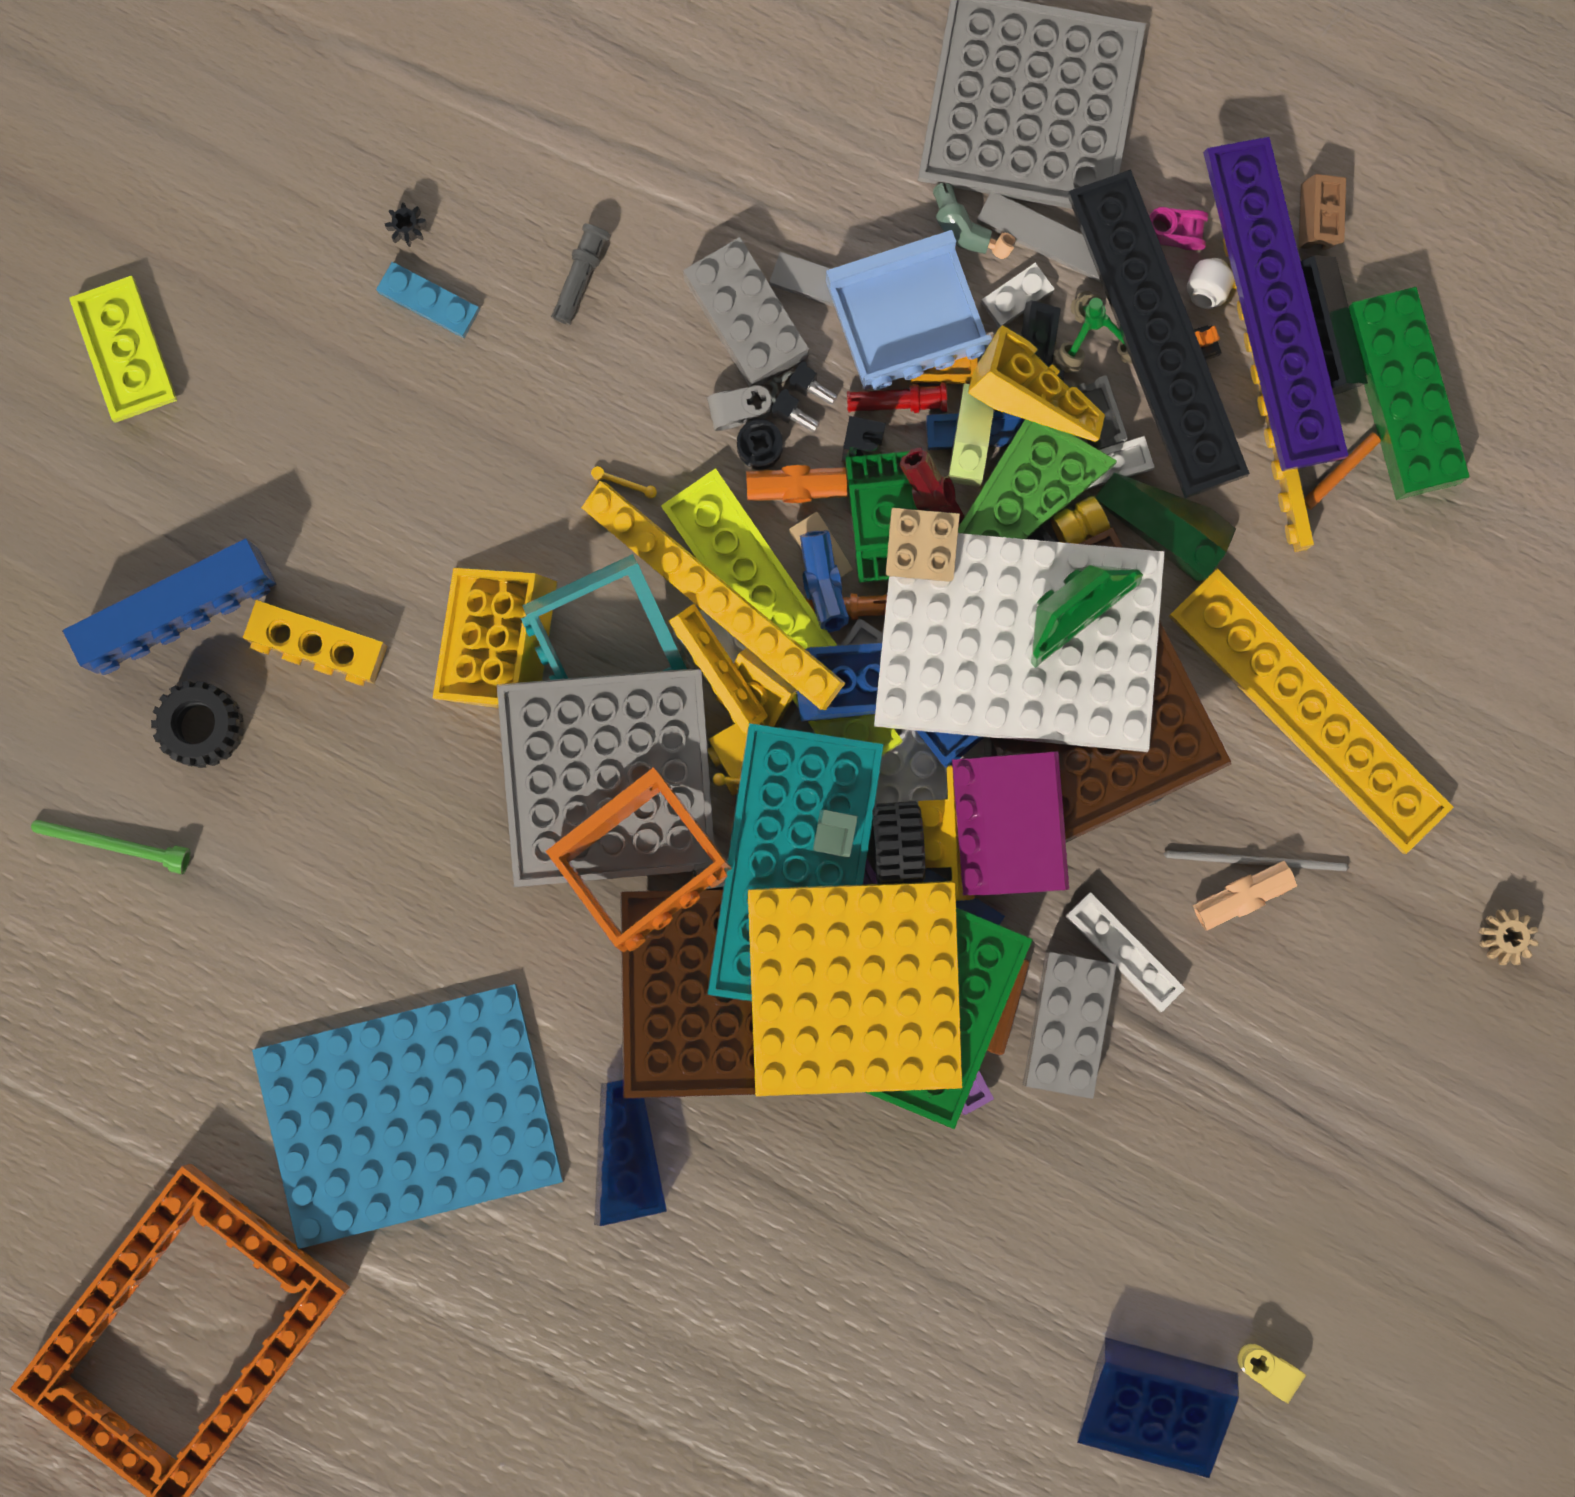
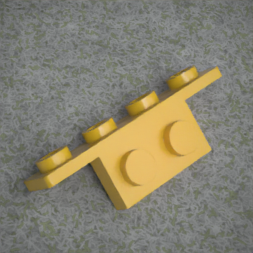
M948 765V799L918 801L923 822L925 868L951 867L952 881L955 882L956 901L973 900L974 895H963L953 766Z

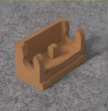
M1315 174L1301 184L1299 248L1308 249L1313 247V245H1322V250H1326L1337 244L1344 243L1345 177Z

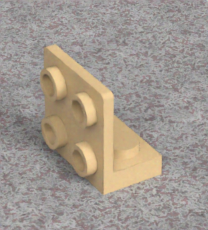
M892 508L886 575L890 577L952 582L954 579L960 514Z

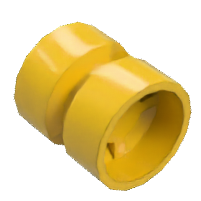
M1094 496L1076 503L1074 511L1066 508L1050 519L1053 531L1058 541L1062 543L1079 544L1111 528L1106 514Z

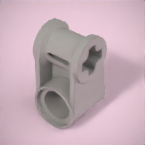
M760 385L723 391L707 397L715 431L728 430L752 420L765 419L772 411L771 395L765 387ZM759 396L760 400L764 401L761 404L762 408L759 410H755L754 405H749L753 403V397Z

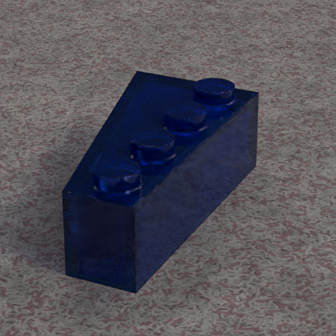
M623 1079L601 1083L594 1225L605 1226L667 1212L645 1098H623Z

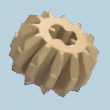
M1499 909L1496 911V918L1487 916L1485 920L1490 928H1480L1479 933L1487 935L1488 939L1481 941L1480 946L1491 947L1487 957L1494 959L1498 956L1500 965H1507L1509 960L1513 965L1521 964V956L1531 958L1532 953L1527 946H1538L1539 944L1537 940L1530 939V934L1538 932L1537 927L1527 928L1531 917L1524 915L1519 918L1518 909H1511L1508 914L1504 909ZM1507 932L1514 934V939L1509 940L1510 942H1505L1503 935L1508 934Z

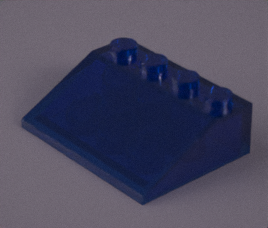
M1105 1337L1095 1366L1077 1443L1210 1478L1239 1399L1238 1372Z

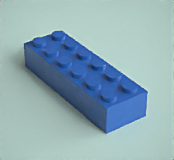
M245 538L62 631L81 667L96 674L107 675L119 669L120 662L130 657L132 660L142 658L151 652L150 647L160 642L162 645L172 643L181 637L180 632L190 627L192 630L202 628L211 622L210 617L220 612L222 615L234 612L241 607L240 602L250 597L252 600H256L271 592L269 588L276 585V582L260 550Z

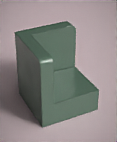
M820 810L813 850L850 857L858 816Z

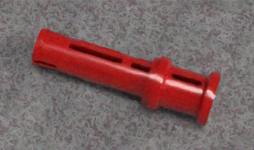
M946 382L940 383V386L919 387L918 384H913V386H909L910 389L847 391L848 413L910 409L914 413L928 409H941L942 412H947Z

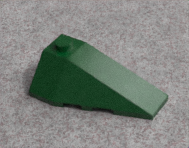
M1115 472L1095 496L1101 506L1157 551H1163L1164 556L1194 581L1205 580L1209 577L1227 553L1236 531L1234 526L1207 506Z

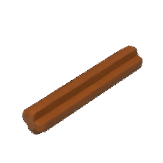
M1024 959L987 1049L990 1053L997 1055L1005 1053L1029 966L1027 959Z

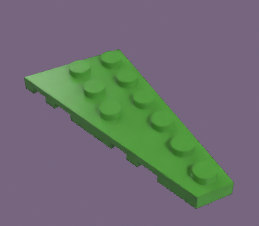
M1025 419L958 527V533L1027 539L1117 463V460L1072 434Z

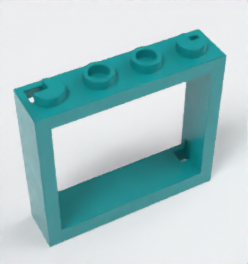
M633 554L522 605L526 616L521 618L526 632L529 637L536 635L540 646L535 647L541 663L543 666L550 664L554 675L549 676L550 680L569 678L539 616L628 575L670 665L669 668L662 671L687 669Z

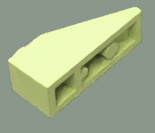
M964 383L948 476L953 483L980 487L984 475L994 409L968 393L970 384Z

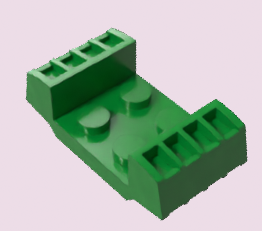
M910 451L846 457L847 488L850 495L858 582L889 579V576L886 575L891 510L892 508L918 510L913 500V487L900 467L901 458Z

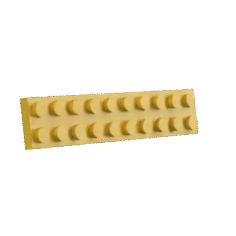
M1218 568L1169 615L1190 639L1403 855L1407 854L1454 808Z

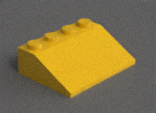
M453 568L433 699L499 708L497 684L542 681L544 666L535 650V647L540 646L536 635L529 637L521 621V618L526 616L522 605L556 590L557 581L536 573ZM553 610L539 616L548 636Z

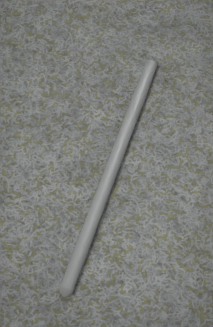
M1167 850L1164 853L1166 858L1265 866H1273L1281 861H1285L1288 867L1335 871H1347L1350 868L1346 863L1172 850Z

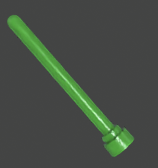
M35 820L31 824V830L34 833L161 862L170 872L182 875L186 872L190 861V849L177 845L164 850L41 820Z

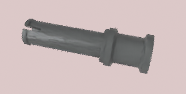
M583 224V236L578 248L574 249L571 254L574 260L571 270L551 314L552 319L563 324L571 325L575 310L580 302L592 269H596L601 262L599 255L605 241H609L611 234L591 224Z

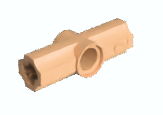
M1281 861L1253 876L1249 874L1226 885L1224 890L1198 901L1193 907L1200 924L1207 931L1236 916L1242 917L1266 905V901L1297 887L1291 869L1285 861Z

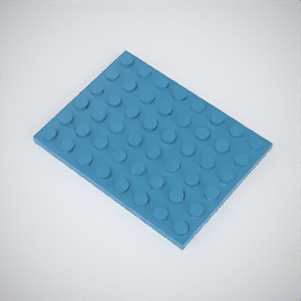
M517 984L252 1050L298 1249L564 1182Z

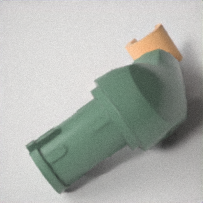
M943 183L935 186L933 195L939 208L936 215L937 222L944 232L953 231L958 247L986 254L987 249L990 248L993 254L1000 259L1010 255L1014 249L1012 245L1016 241L1014 236L1009 233H1002L997 240L991 239L992 230L973 223L965 207L957 202L952 184H945L947 193Z

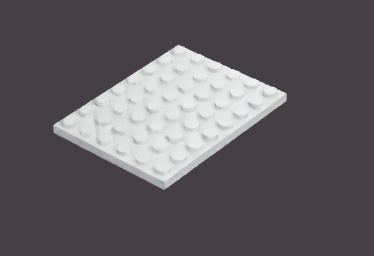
M958 533L954 579L952 582L889 576L874 726L1148 752L1164 552ZM1089 565L1140 570L1143 577L1139 586L1035 668L1031 664L1035 614L1039 606L1037 601L1051 589L1054 592L1058 591L1065 585L1063 581L1070 573L1078 568L1082 572Z

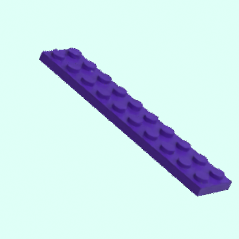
M1270 137L1207 148L1203 154L1281 471L1345 459L1349 455Z

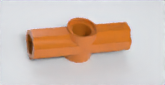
M790 465L782 467L781 470L746 471L747 501L782 500L785 503H805L816 498L847 497L846 467L811 469L807 465Z

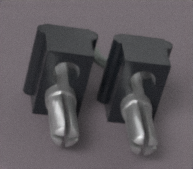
M802 361L794 372H787L780 378L774 376L770 382V385L773 387L771 393V400L773 402L772 417L774 419L780 418L788 424L791 420L796 421L808 430L815 432L819 427V422L798 409L799 400L790 395L788 389L782 390L776 399L778 391L776 383H781L790 377L791 391L797 390L804 396H807L810 392L830 405L836 401L837 395L817 382V372L807 367L806 361Z

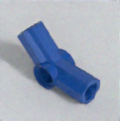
M828 530L807 532L800 535L805 571L802 573L804 590L807 599L813 602L820 629H825L828 632L838 631L848 624L849 617L842 597L840 573L837 565L834 564L830 532Z

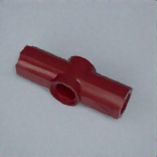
M922 447L911 449L907 455L901 458L900 467L913 487L912 494L916 508L922 511L960 514V526L965 516L955 500V487L949 476H941L929 453L923 451Z

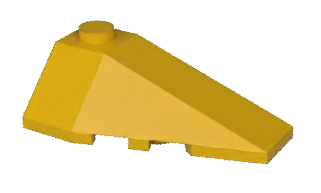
M1002 325L997 330L975 367L968 393L995 410L1094 442L1098 441L1105 414L1077 387L1069 388L1057 376L1060 371L1053 364L1048 367L1034 353L1038 349L1031 342Z

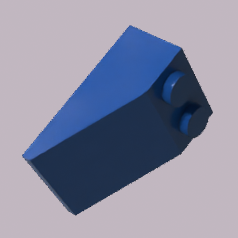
M882 643L810 647L805 649L844 681L845 685L826 710H820L797 690L801 722L875 714Z

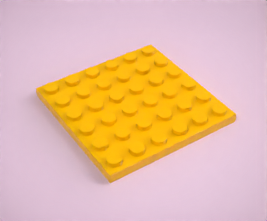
M954 881L748 889L756 1096L962 1088Z

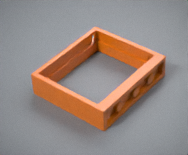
M654 767L545 851L614 946L622 952L627 950L633 951L645 942V936L654 929L660 930L672 921V915L682 907L686 909L695 904L700 899L699 894L709 886L713 888L722 883L727 878L726 873L732 869L673 789ZM661 792L714 863L622 933L570 861Z

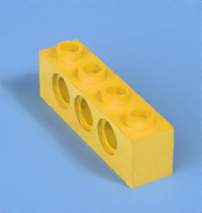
M258 600L255 601L243 635L245 640L251 642L250 649L269 655L270 650L283 653L281 659L297 665H301L302 660L315 664L313 670L330 676L333 675L334 671L346 674V681L360 686H364L365 681L375 684L388 647L381 641ZM281 627H289V639L286 642L277 643L275 638L277 630ZM314 637H320L322 640L321 649L317 653H308V641ZM344 648H352L354 651L352 661L347 664H340L338 660L340 651Z

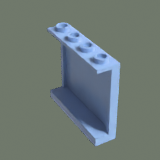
M952 230L826 270V284L864 390L872 387L873 390H881L890 386L893 380L903 377L905 380H911L921 376L924 370L936 367L937 370L945 369L952 366L955 360L960 358L975 359L981 357L990 344L992 338L990 334L986 335L955 250L956 239Z

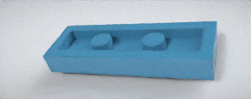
M391 262L376 289L382 296L462 338L466 337L480 311L478 306L394 262Z

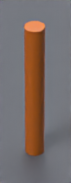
M1371 432L1348 457L1304 498L1306 508L1312 510L1381 442V439Z

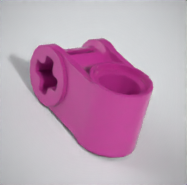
M1159 207L1149 215L1152 225L1154 220H1160L1167 227L1166 232H1160L1154 227L1160 245L1173 246L1185 250H1202L1205 248L1206 241L1203 240L1204 224L1208 221L1209 217L1207 212Z

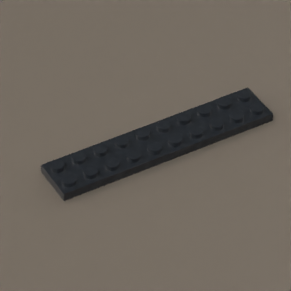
M1131 169L1070 190L1067 196L1184 498L1186 499L1248 477L1250 474Z

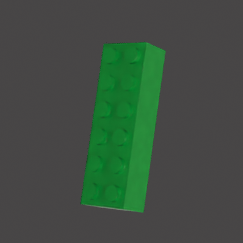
M1417 287L1352 302L1349 310L1368 382L1364 387L1377 434L1381 439L1380 444L1396 501L1460 485L1470 476Z

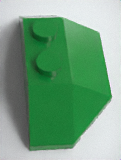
M1089 565L1082 572L1078 568L1070 573L1063 581L1065 585L1058 591L1054 592L1051 589L1037 601L1039 606L1035 614L1031 664L1035 668L1139 586L1143 577L1140 570Z

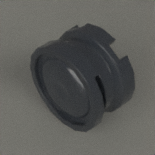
M764 419L752 420L740 429L737 436V453L746 466L756 470H763L774 466L780 459L783 451L782 435L778 427L772 422Z

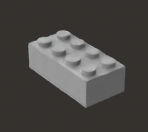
M741 237L683 270L685 283L749 387L754 385L762 386L772 380L774 376H779L808 358L809 348Z
M1045 952L1023 1086L1094 1098L1116 964Z

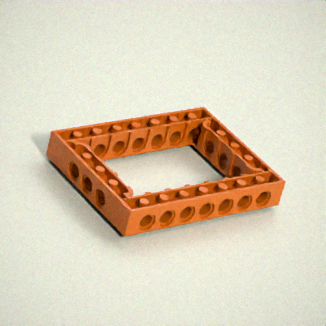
M191 1163L183 1165L10 1390L145 1496L192 1497L351 1287L301 1248L298 1249L296 1244ZM194 1216V1219L202 1227L208 1226L224 1238L229 1248L235 1247L254 1262L253 1266L255 1268L264 1269L282 1283L280 1285L282 1289L289 1293L300 1292L303 1295L293 1307L286 1311L283 1315L285 1317L284 1320L262 1343L264 1346L253 1360L244 1366L241 1370L242 1375L219 1399L221 1401L219 1405L199 1425V1431L180 1450L176 1460L72 1379L70 1375L191 1217Z

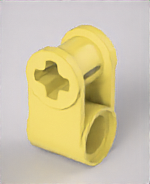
M1257 1344L1243 1346L1237 1355L1239 1367L1249 1377L1287 1404H1289L1306 1377V1374L1281 1357H1276ZM1253 1357L1262 1361L1259 1367L1250 1363Z

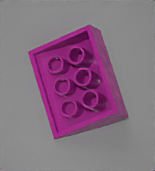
M1058 752L953 759L952 766L963 895H996L1070 890Z

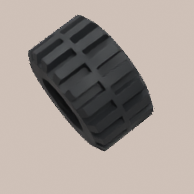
M186 681L182 682L183 686L181 687L176 685L169 689L171 693L168 696L163 694L159 698L162 704L159 708L154 707L153 713L157 717L156 720H151V728L156 729V734H153L155 742L160 743L161 747L159 748L161 751L169 755L176 762L198 768H206V765L220 764L219 760L222 758L227 760L232 756L230 751L232 748H238L240 744L237 742L238 736H243L244 731L240 727V722H244L243 715L237 710L240 708L237 702L232 700L227 692L203 681H197L196 683ZM201 705L207 706L212 710L215 718L213 732L205 741L191 744L183 737L181 730L182 720L190 709Z
M916 801L875 804L872 810V834L877 883L924 882V833L922 814Z

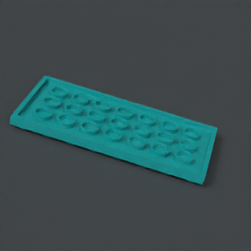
M748 724L727 860L732 869L726 873L727 878L724 880L707 991L708 995L752 1001L748 889L863 885L873 819L872 810L875 805L884 744ZM820 810L858 816L850 857L813 850Z

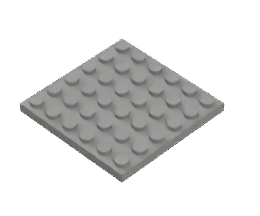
M951 0L918 181L936 185L943 183V186L949 183L954 188L986 194L992 192L1008 198L1072 209L1067 196L1070 190L1120 173L1146 23L1019 0Z
M700 668L497 684L514 887L567 883V880L545 851L653 767L663 776L714 844L702 673ZM659 792L570 861V863L584 881L692 872L694 864L711 862L712 859L662 793Z

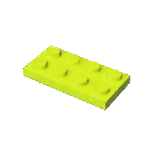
M132 275L69 297L113 422L116 423L178 401L136 281Z

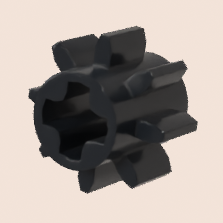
M402 203L401 209L396 211L389 210L392 222L385 223L387 231H395L391 237L394 243L402 239L406 241L408 247H411V241L416 238L424 239L421 228L428 226L426 219H417L421 214L418 206L410 210L406 207L405 203ZM403 221L407 224L411 222L412 226L410 228L407 226L401 228L400 224Z

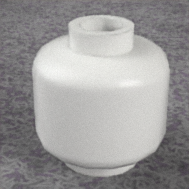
M1219 258L1199 261L1194 266L1187 282L1186 290L1192 302L1204 309L1221 306L1227 300L1234 284L1232 269L1224 260Z

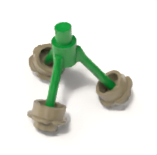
M1090 291L1080 292L1071 303V312L1075 314V319L1082 323L1083 326L1073 344L1063 343L1060 349L1055 350L1054 357L1056 358L1057 367L1066 373L1080 371L1084 366L1083 360L1085 359V353L1080 348L1088 331L1091 329L1097 330L1103 326L1107 327L1120 340L1117 346L1120 359L1124 363L1132 364L1120 329L1106 314V309L1100 296L1097 294L1093 295Z

